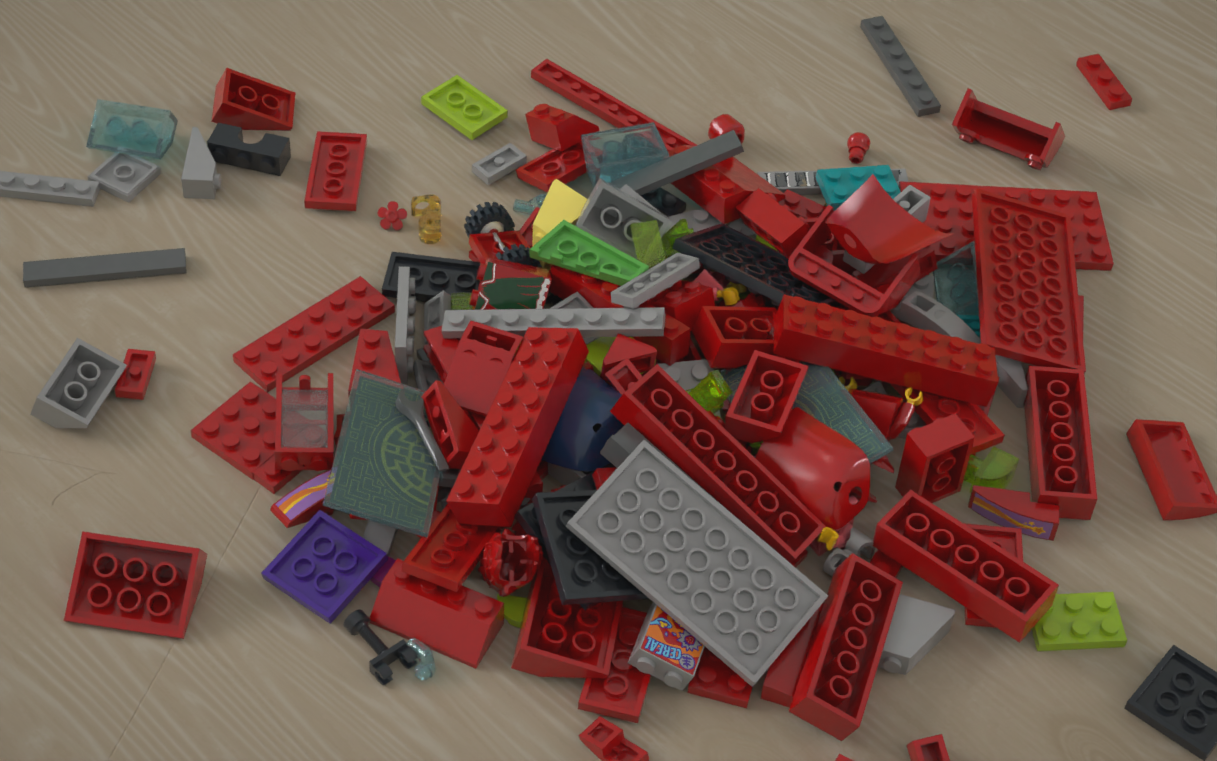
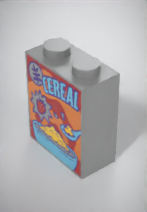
M653 602L648 609L628 663L639 671L650 674L664 681L668 686L682 691L694 677L705 646Z

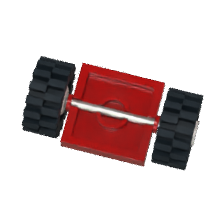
M484 202L485 207L479 204L476 206L478 208L476 212L473 209L469 212L471 217L466 216L465 232L469 238V245L480 263L485 264L487 257L542 268L539 260L530 257L529 245L520 231L514 230L515 224L504 206L498 205L497 202H493L492 206L489 202Z

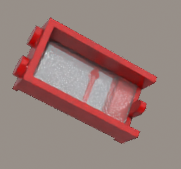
M277 373L275 470L323 471L332 469L334 456L333 373H328L327 388H311V378L309 375H301L299 377V387H282V373Z

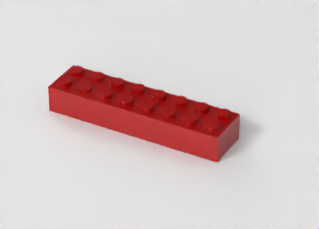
M785 294L774 318L773 354L908 388L911 387L912 389L987 407L999 383L995 348L984 343L978 344L959 337L939 334L932 330L911 327L905 323L899 324L880 317H872L853 310H844L832 307L826 303H816L804 300L798 296L793 297Z
M528 327L446 500L459 524L512 526L515 519L514 516L521 506L589 353L578 328Z
M658 364L624 392L610 410L624 426L627 423L632 425L789 563H792L826 527Z

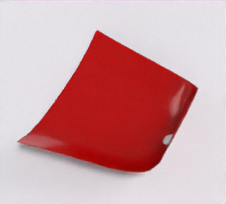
M874 174L826 220V224L834 237L850 255L865 263L876 265L895 262L955 234L934 230L916 219L891 198Z
M799 407L791 410L781 436L762 442L755 458L826 527L833 530L842 528L867 504L870 492V462L867 455L855 443ZM841 482L839 491H835L834 484ZM854 487H860L862 492L860 500L856 504H851L849 502L851 490Z

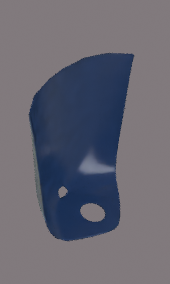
M583 366L541 460L572 470L590 472L611 463L600 452L607 440L624 426L610 412L622 394L592 369H585ZM597 423L601 424L602 427L595 433L593 426Z

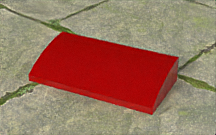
M1136 419L1126 435L1162 519L1185 520L1217 513V495L1184 422Z
M824 602L770 665L763 683L760 699L790 708Z

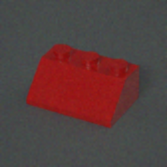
M754 350L726 414L725 429L734 438L749 443L781 436L809 366Z

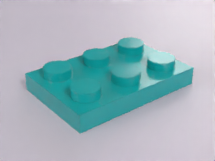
M889 165L819 169L816 173V180L827 206H832L833 211L863 185L872 174H874L892 199L901 193Z

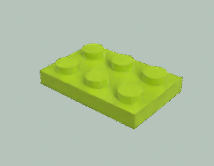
M458 75L421 96V104L471 140L508 118L507 109Z
M1113 592L1056 594L1052 607L1031 629L1037 651L1125 647L1127 643Z

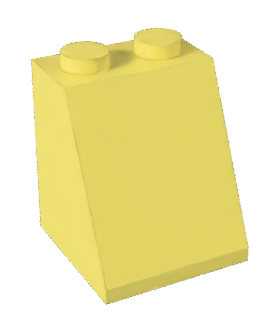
M554 180L533 223V246L563 220L576 225L587 198L559 180ZM539 260L542 268L548 269V271L551 270L553 264Z

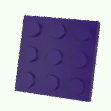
M319 510L261 574L264 580L331 624L388 561V555Z

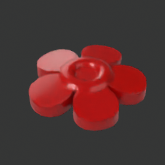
M389 202L387 205L388 210L385 207L379 208L377 214L380 218H384L380 222V226L383 229L388 230L391 224L396 231L403 228L401 220L407 218V211L404 208L398 210L397 202Z

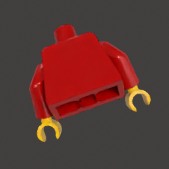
M843 377L838 378L837 381L841 389L840 393L882 445L896 439L909 424L915 411L914 406L920 405L923 401L922 391H920L916 399L909 398L912 393L911 387L905 391L906 402H903V398L857 390V383L853 377H851V382L848 386H844L845 379Z

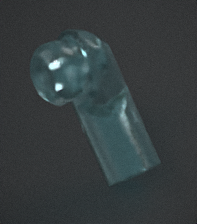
M539 194L529 201L515 199L513 211L531 215L536 207L541 208L546 194Z
M410 639L407 642V646H410L415 651L420 665L414 668L416 677L421 681L426 680L428 677L432 678L436 671L432 650L418 639Z

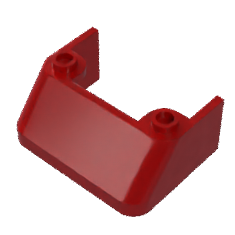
M967 88L952 123L953 128L960 135V140L969 144L976 141L1027 161L1029 167L1040 171L1042 167L1048 168L1065 138L1061 123L1055 122L1053 129L978 101L973 90Z
M828 205L789 257L790 273L797 279L860 314L875 317L896 308L921 274L919 255L913 253L892 284H883L877 289L872 288L833 265L834 258L832 252L823 246L832 233L826 224V220L834 211L833 207Z

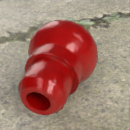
M856 132L848 138L849 160L854 164L861 163L870 148L871 142L866 134Z

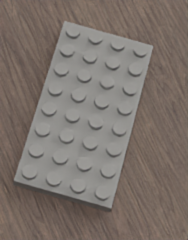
M645 440L635 448L566 525L571 532L752 687L828 597L824 591Z

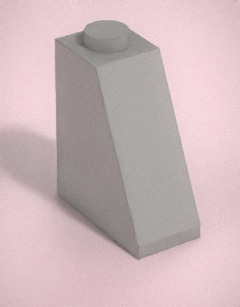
M899 594L878 667L891 673L906 675L949 633L955 610Z

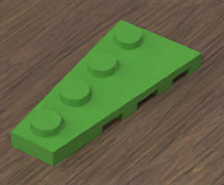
M566 220L560 222L529 249L531 258L620 286L649 270L648 265Z

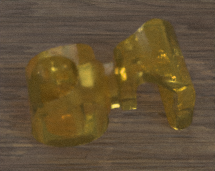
M436 195L413 197L411 200V215L422 216L419 219L420 241L425 244L439 242L441 239L440 198ZM420 202L429 203L428 207L424 209L415 208Z

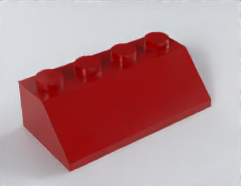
M397 558L382 580L370 615V623L476 669L504 625V603L463 585L455 592L402 572L403 560Z

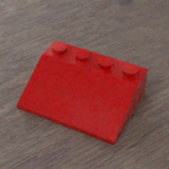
M678 146L673 150L665 152L664 159L694 146ZM730 157L671 182L674 187L723 224L740 218L735 207L758 188L766 194H773L778 202L785 199L783 192L735 157Z
M82 531L64 621L184 639L202 584L207 553L200 548Z
M543 556L542 564L530 583L511 668L539 677L607 678L623 601L600 602L585 611L580 604L562 605L551 565Z

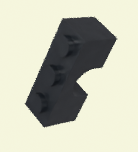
M223 123L216 125L207 141V147L215 162L281 176L291 158L290 138L265 133L259 142L248 144L243 142L241 127Z

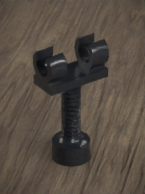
M361 609L355 610L345 619L344 627L353 636L360 634L378 654L377 657L369 661V668L371 674L375 676L381 685H386L393 680L391 677L393 672L388 665L397 659L400 660L406 669H410L417 664L415 659L418 657L415 651L410 646H407L404 639L388 649L368 626L370 618Z

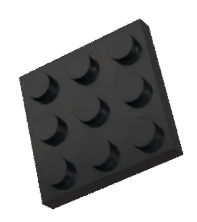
M1173 645L1130 697L1124 709L1205 761L1217 746V672Z

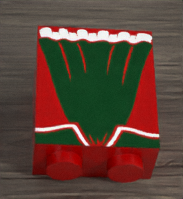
M487 257L485 264L480 263L476 279L480 280L478 290L473 289L469 305L473 306L472 310L543 309L552 278L548 269Z

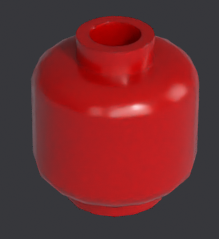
M722 114L711 121L708 136L711 140L734 130L742 144L745 129L731 115Z

